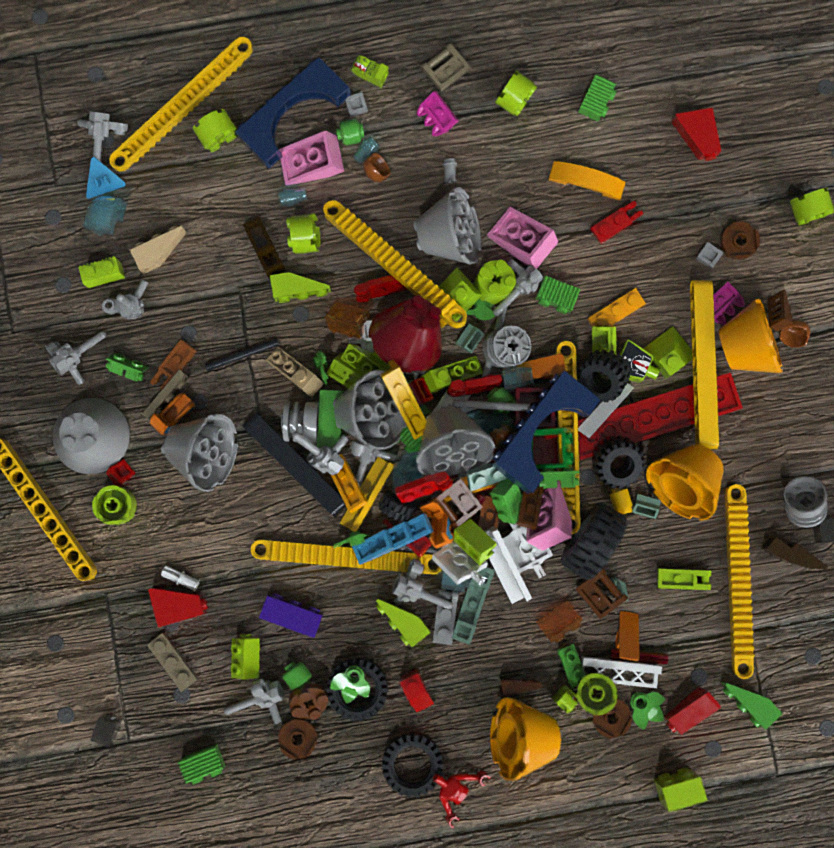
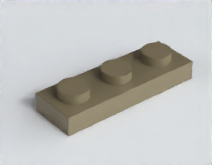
M179 370L142 415L150 420L154 413L160 414L166 403L169 404L175 398L174 394L177 390L185 387L188 382V376Z
M162 633L147 644L181 692L198 680L165 633Z

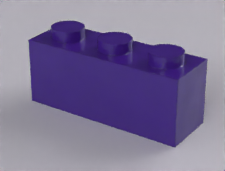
M277 593L267 595L259 616L260 619L315 638L324 615L320 613V609L309 606V609L302 607L301 602L291 599V602L283 600L284 596Z

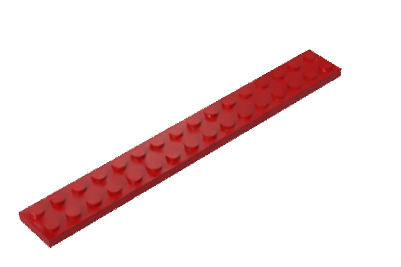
M731 372L717 376L718 416L743 409ZM693 384L616 408L590 438L578 431L579 461L593 457L594 450H598L597 445L599 443L603 444L605 438L610 440V436L617 438L620 435L637 443L695 424ZM587 418L578 421V428ZM557 435L533 437L535 465L558 463ZM456 475V476H449V478H451V480L458 477V475ZM496 486L490 487V488H487V489H484V490H481V491H478V492H475V493H472V494L474 495V494H476V493H480V492H483V491H486V490L495 488Z

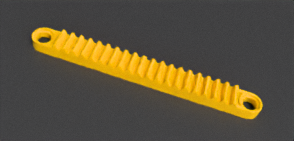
M239 37L234 40L111 154L109 159L111 166L116 171L122 172L135 162H138L139 158L143 157L146 152H149L156 142H160L161 138L165 137L166 133L170 132L173 127H176L183 117H187L194 107L203 102L204 98L210 95V92H214L221 82L226 81V78L230 77L232 72L237 70V67L242 66V63L253 51L250 40L246 37ZM240 44H247L248 49L245 52L239 51L238 46ZM118 157L125 158V162L121 166L115 164V160Z
M328 201L324 205V215L330 223L415 296H421L438 307L441 311L440 317L446 323L457 329L462 328L466 324V311L454 299H451L449 294H446L443 289H440L425 274L423 275L421 270L416 269L415 265H412L403 255H400L392 246H389L387 241H384L381 236L379 237L376 232H373L370 227L361 222L359 217L357 218L354 213H351L348 208L346 209L337 201ZM332 207L338 209V212L334 215L328 213V210ZM460 314L463 319L460 322H455L452 320V316Z
M563 341L557 346L556 354H561L560 350L563 346H568L571 349L569 356H563L565 371L577 380L575 345L570 341ZM556 411L557 428H567L572 433L573 442L570 446L571 452L574 455V462L571 466L574 468V471H579L578 414L572 411ZM557 435L558 463H563L562 436ZM575 486V488H561L570 517L575 522L572 534L578 532L580 528L579 486Z
M733 484L725 490L732 671L735 676L741 679H748L754 672L755 657L753 653L752 591L750 588L748 505L745 488L739 484ZM734 488L740 491L738 499L731 497V491ZM742 663H745L748 667V671L745 674L738 672V666Z
M257 540L251 545L252 556L262 560L407 572L412 559H416L424 565L422 574H437L442 570L440 567L436 570L429 569L428 562L433 557L430 554H424L420 558L415 553L392 551L366 563L359 564L351 547L334 548L328 545ZM258 544H263L266 547V552L263 555H258L255 551Z

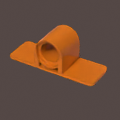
M563 354L534 359L517 365L519 381L552 378L555 373L559 374L565 371Z
M620 611L619 629L616 634L615 647L619 649V657L622 659L639 660V615L637 613Z

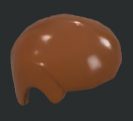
M375 152L364 160V172L373 182H382L391 175L389 166L378 153Z
M793 319V324L781 329L780 340L787 346L800 348L807 345L811 331L806 322Z

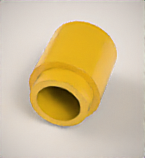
M618 487L611 489L612 493L609 496L613 508L622 515L632 512L633 504L628 489H619Z

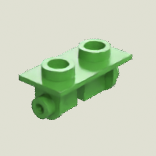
M119 353L112 354L106 358L108 360L106 364L108 371L122 376L124 370H126V378L136 382L143 381L144 374L142 373L148 367L144 366L142 362L137 360L131 361Z
M546 468L540 472L544 478L539 487H543V489L557 488V481L561 482V488H575V486H579V478H575L579 471H574V468H562V471L554 472V468Z
M571 644L567 647L558 648L557 654L560 656L568 683H570L571 688H574L586 676L575 645Z

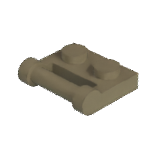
M451 43L447 44L445 49L429 62H424L420 65L424 74L431 79L441 92L470 70L469 64ZM447 56H452L450 60L444 63L437 70H432L433 67H435L438 63L444 60Z

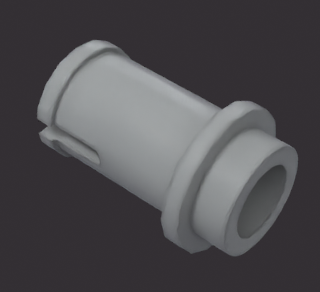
M445 159L442 164L445 172L444 182L446 184L456 183L455 166H457L455 159Z

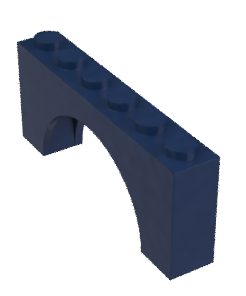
M318 57L315 61H311L304 71L296 74L288 85L283 86L276 96L268 99L265 105L260 110L255 111L248 121L240 124L235 132L239 140L269 170L282 158L275 144V130L284 113L295 104L310 99L325 100L338 108L346 98L351 96L350 89Z
M566 371L559 374L555 373L552 376L548 389L544 388L538 395L539 401L536 404L533 403L528 408L527 417L525 419L522 418L515 426L517 428L516 432L513 435L510 434L505 439L504 444L506 445L502 450L499 449L492 457L494 461L491 465L527 494L533 493L544 478L534 464L531 451L532 439L538 425L545 417L556 411H572L582 417L589 416L601 400Z

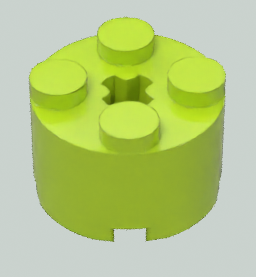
M516 70L495 103L512 115L518 116L527 103L524 99L528 101L537 86L533 81Z
M221 109V113L215 110L205 115L198 121L200 125L197 128L194 125L192 128L203 147L211 152L218 150L221 147V143L225 141L229 143L237 137L235 135L237 128L225 109Z
M827 187L789 201L798 226L834 213V206Z
M315 213L294 215L286 219L287 228L290 229V236L287 237L289 248L292 247L293 253L301 254L320 251L318 249L321 246L320 228L315 225L314 221H318Z
M494 260L485 263L474 281V286L482 294L479 299L490 304L501 303L513 290L516 284V277L512 268L504 260Z
M111 485L102 488L97 493L92 502V509L94 515L103 523L120 525L134 517L137 502L131 490ZM118 503L117 507L112 508V504Z
M592 673L580 681L577 688V699L585 711L593 715H604L610 712L616 705L618 698L617 689L609 677L603 674ZM597 689L598 692H603L600 699L592 698L594 690Z

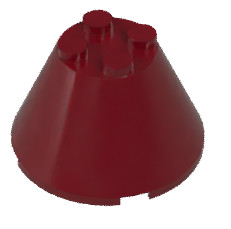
M417 295L414 298L380 311L373 318L369 327V338L373 342V349L386 364L394 360L403 372L412 373V371L420 370L424 372L432 368L442 353L440 309Z

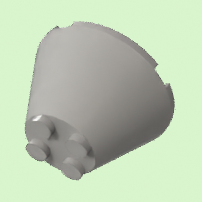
M453 188L422 214L418 220H414V229L418 235L417 247L420 251L423 250L429 255L466 264H475L480 258L477 256V252L481 250V232L474 206L470 207L467 201L470 197L463 188Z
M382 370L370 371L364 374L333 401L336 426L373 449H387L394 446L401 438L402 429L406 428V424L380 374L386 372Z
M98 398L81 399L70 404L61 412L53 429V445L58 457L67 467L83 474H99L107 471L108 468L118 463L124 457L130 442V429L124 414L112 403Z
M445 404L439 410L426 417L427 422L416 459L418 469L423 475L428 476L444 471L449 476L458 475L462 478L466 476L468 470L486 465L491 461L495 448L492 438L463 410L452 407L450 404Z
M221 414L209 415L176 426L172 425L169 428L165 443L161 447V452L165 454L167 460L196 489L205 492L212 491L217 484L221 485L226 480L233 468L238 443H235L234 433H237L236 428L229 417Z

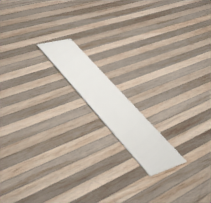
M627 383L621 395L614 401L609 400L606 403L602 401L581 424L578 431L590 438L634 387Z

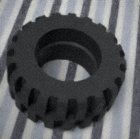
M604 502L595 504L580 522L578 532L572 534L561 555L562 565L585 580H591L597 576L614 554L625 534L628 525L626 516Z

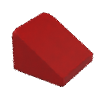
M125 459L108 468L106 472L115 486H121L136 474Z

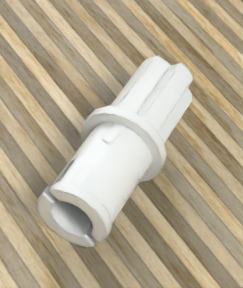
M165 566L161 572V576L176 582L178 586L180 584L194 592L200 583V580L185 574V571L180 572L169 566Z

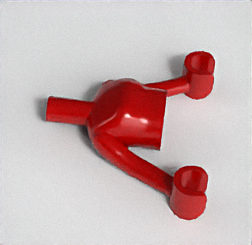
M479 771L477 774L458 773L452 775L447 780L438 774L433 776V781L441 786L439 799L447 813L445 820L451 828L455 827L451 821L453 819L459 821V818L452 812L448 800L458 805L464 800L469 790L459 780H474L485 786L482 779L484 777L490 779V776L485 771Z

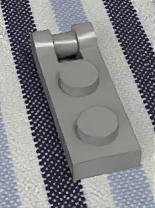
M439 588L438 597L451 599L453 607L447 609L437 605L433 643L452 645L458 590L450 592Z

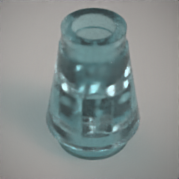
M369 136L363 140L353 157L361 164L368 156L375 152L377 153L380 146Z
M282 189V191L278 192L281 207L286 206L287 208L307 200L305 189Z

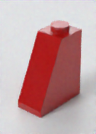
M713 108L675 114L672 124L697 159H705V161L716 159L721 152V146Z
M163 588L148 589L158 627L207 613L208 603L206 598L202 597V594Z
M418 668L400 676V685L416 712L434 704Z
M698 686L664 716L668 721L666 725L673 733L677 731L682 735L719 710L721 705L709 691Z

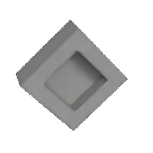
M362 92L345 99L350 117L368 112Z
M707 242L696 259L712 269L723 252Z

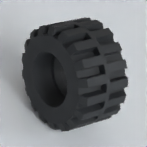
M602 349L600 352L595 350L594 353L591 352L579 368L577 381L606 403L609 400L614 401L621 395L629 381L630 373L628 372L630 368L626 366V360H622V356L619 354L615 355L614 351L610 350V352H607V349ZM596 371L605 373L610 380L601 378Z
M618 435L617 438L610 436V440L605 438L603 440L604 443H599L597 445L598 450L593 452L595 456L592 457L593 469L607 486L610 485L612 488L617 486L619 489H623L624 485L630 487V483L633 482L635 484L637 482L636 479L638 477L641 478L643 475L641 471L645 470L643 465L645 458L642 451L627 437L624 438ZM620 455H627L626 461L621 467L610 469L614 458Z

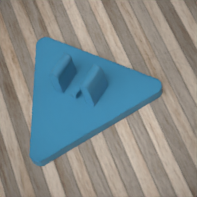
M96 157L91 158L86 192L88 199L126 185L121 178Z

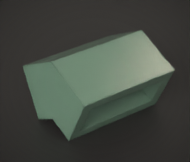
M468 324L455 345L472 354L484 333L477 327Z
M635 494L632 513L656 519L660 510L661 500Z

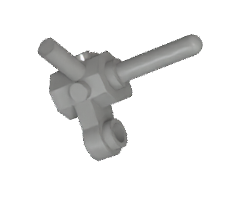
M90 111L89 120L79 119L77 124L79 127L89 129L88 135H92V139H94L93 157H96L101 162V147L104 137H109V130H114V134L125 135L126 131L128 132V124L109 121L110 114Z
M512 259L507 262L517 277L515 289L493 310L495 316H499L519 294L522 295L524 293L528 295L531 291L535 292L538 289V284L544 278L535 267L529 265L526 269H523Z
M141 280L133 296L131 293L125 295L118 294L117 299H105L102 303V309L110 315L120 313L127 320L141 317L144 312V302L140 298L148 283ZM112 303V307L107 309V304Z
M104 331L99 332L77 348H71L68 343L61 346L57 341L50 342L45 346L51 355L48 358L50 364L58 374L62 375L69 370L78 385L84 383L85 380L76 368L77 364L80 363V354L106 337V333Z
M294 432L292 434L294 440L310 451L306 460L311 467L318 469L322 473L328 472L331 475L337 474L343 468L344 460L339 456L338 452L349 441L345 435L333 447L325 445L318 448L300 433Z
M359 440L352 441L350 447L352 449L351 453L360 458V465L355 477L360 487L367 465L370 462H375L376 457L395 462L397 457L395 454L370 448Z
M412 559L406 576L399 574L393 584L392 593L397 595L394 603L400 605L403 601L415 602L416 599L422 598L451 609L453 607L451 601L424 591L423 584L416 581V577L421 575L424 565L421 564V561Z
M260 679L253 682V685L250 686L253 697L224 709V713L229 715L254 704L259 705L261 708L267 707L274 724L282 722L276 703L285 699V693L278 680L271 683L270 680L264 681Z

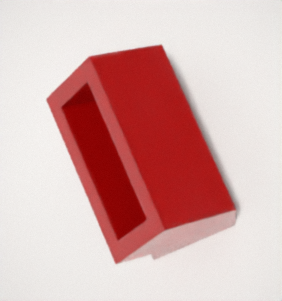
M423 377L408 384L419 407L434 398Z

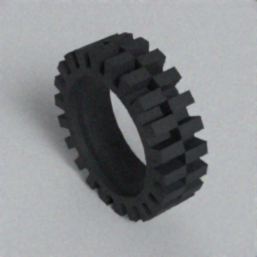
M351 658L345 662L343 661L330 675L327 683L328 701H330L332 709L334 708L336 713L342 715L344 719H351L350 721L370 719L384 706L388 692L386 676L382 669L373 661H368L369 659ZM352 665L361 667L373 679L376 687V693L372 701L362 707H353L346 704L339 690L330 689L334 676L345 672Z
M410 732V734L404 733L400 737L397 736L393 742L389 743L384 752L382 761L383 776L386 779V783L391 786V789L394 792L397 791L401 796L404 794L408 798H411V796L417 798L421 794L426 795L428 791L435 789L434 786L437 784L433 781V776L438 774L442 777L443 759L441 751L430 737H425L421 733L415 734ZM407 747L421 748L428 754L431 760L430 772L419 782H406L395 771L394 761L396 756Z

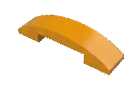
M558 161L553 162L548 179L564 185L569 183L603 193L602 196L619 201L621 200L626 183L617 177L599 170Z

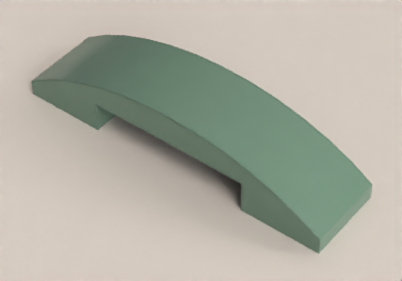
M486 567L478 572L485 578L481 585L471 578L456 621L452 639L471 644L495 570Z

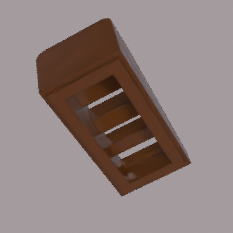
M781 290L768 298L769 325L771 329L780 331L794 323L786 290Z
M500 679L502 693L505 696L542 687V683L537 680Z

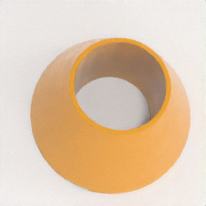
M755 299L719 329L724 354L732 370L782 373L781 358L773 331L767 320L766 311L761 299Z
M693 444L653 461L647 468L646 478L647 482H651L655 489L653 491L654 495L666 507L682 517L688 519L696 517L699 518V521L709 519L716 511L724 466L720 458L713 451L702 445Z
M503 698L496 706V708H499L497 714L493 715L491 720V753L494 763L499 765L501 771L498 773L501 777L508 781H515L557 758L561 746V734L558 723L552 716L514 698Z

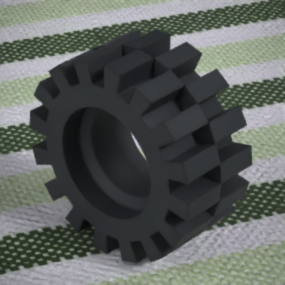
M391 490L384 491L378 503L379 510L383 511L382 513L388 514V517H393L394 520L398 519L401 522L409 521L416 506L415 503H412L413 501L402 503L396 492Z

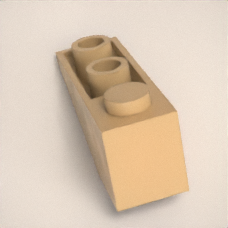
M182 225L173 226L167 233L162 235H154L148 242L137 243L130 250L139 270L143 274L160 267L186 234Z
M278 346L266 359V362L311 398L324 384L314 373Z

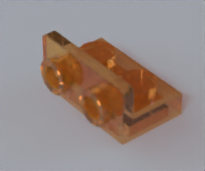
M336 302L325 316L330 331L361 339L363 336L361 328L369 318L370 313L366 309Z
M566 600L536 623L551 643L554 641L558 643L565 638L564 634L569 630L573 632L578 629L583 619L578 615L570 602Z

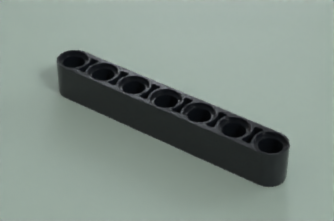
M256 412L242 425L333 517L337 518L347 508L342 497L287 442H284L283 438Z

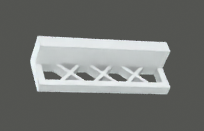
M495 526L488 528L484 532L497 543L496 547L492 549L494 554L489 560L510 602L513 604L522 598H525L526 601L532 599L499 531Z
M581 656L580 660L583 669H585V666L594 667L597 670V674H602L601 672L606 668L613 669L617 673L611 678L614 684L657 688L658 674H661L662 666L652 663ZM626 670L633 671L636 676L627 681L621 674ZM644 673H653L652 683H645L640 676Z

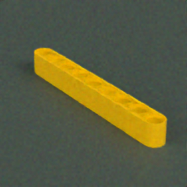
M691 280L690 311L695 444L712 450L718 449L719 446L712 280Z
M0 438V469L76 578L81 581L93 579L97 574L95 564L6 439ZM11 457L12 465L8 467L6 461ZM19 473H22L23 480L19 483L17 476ZM31 488L34 490L32 498L28 496V491ZM41 504L45 505V512L43 514L39 512ZM54 519L56 527L52 530L50 528V521ZM63 535L67 537L65 545L61 544V537ZM73 551H77L79 555L76 561L71 556ZM85 566L88 567L90 570V573L87 577H85L82 573V570Z

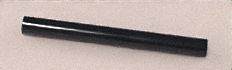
M276 338L205 364L207 371L279 346L278 340Z

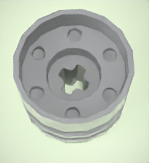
M513 325L493 330L483 342L484 357L489 364L497 368L520 365L527 360L531 353L530 337L525 330Z
M291 401L285 402L281 417V430L284 442L290 441L291 433L298 432L303 434L310 442L317 443L319 402H306L304 410H300V404L297 401L295 402L294 410H292Z
M807 476L797 477L787 484L783 496L788 519L793 524L805 528L814 527L823 522L828 511L825 486L819 480Z

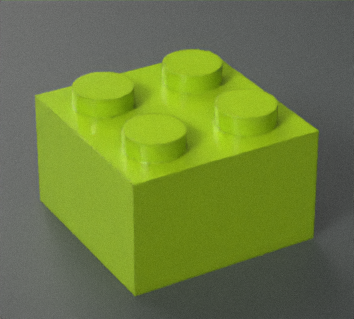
M681 768L675 774H661L658 776V779L654 780L660 802L669 812L708 801L701 777L692 769Z

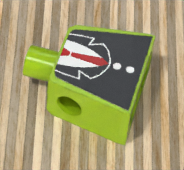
M630 340L624 342L619 355L622 356V360H626V366L630 368L628 372L630 373V378L628 380L641 383L645 376L656 379L660 369L651 365L654 356Z

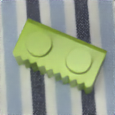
M114 256L78 267L82 283L87 288L125 278L122 264Z

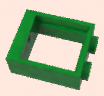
M570 429L536 430L533 437L561 435L563 463L535 465L538 470L546 468H572L571 464L574 462V455L571 452L570 446L573 442ZM532 439L531 451H532V458H533V461H534L533 439Z

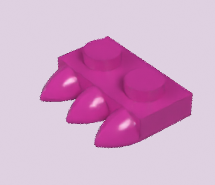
M437 91L428 96L417 110V116L428 114L425 119V126H431L436 123L432 136L447 133L459 121Z
M729 282L724 284L713 295L714 321L718 324H726L723 312L729 316H735V308L732 304L738 307H745L743 297Z

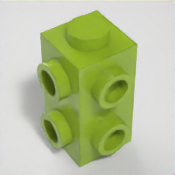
M240 634L239 638H232L231 678H259L260 638H254L252 634Z

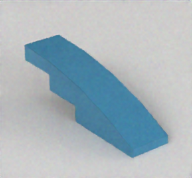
M423 513L408 522H402L389 530H383L366 539V542L352 547L359 564H363L412 543L434 531L427 514Z

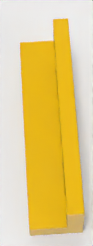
M394 360L388 362L391 369L380 374L415 440L423 435L427 421L399 366Z
M377 457L360 487L368 503L353 513L347 509L340 524L353 532L358 531L395 467L392 463Z

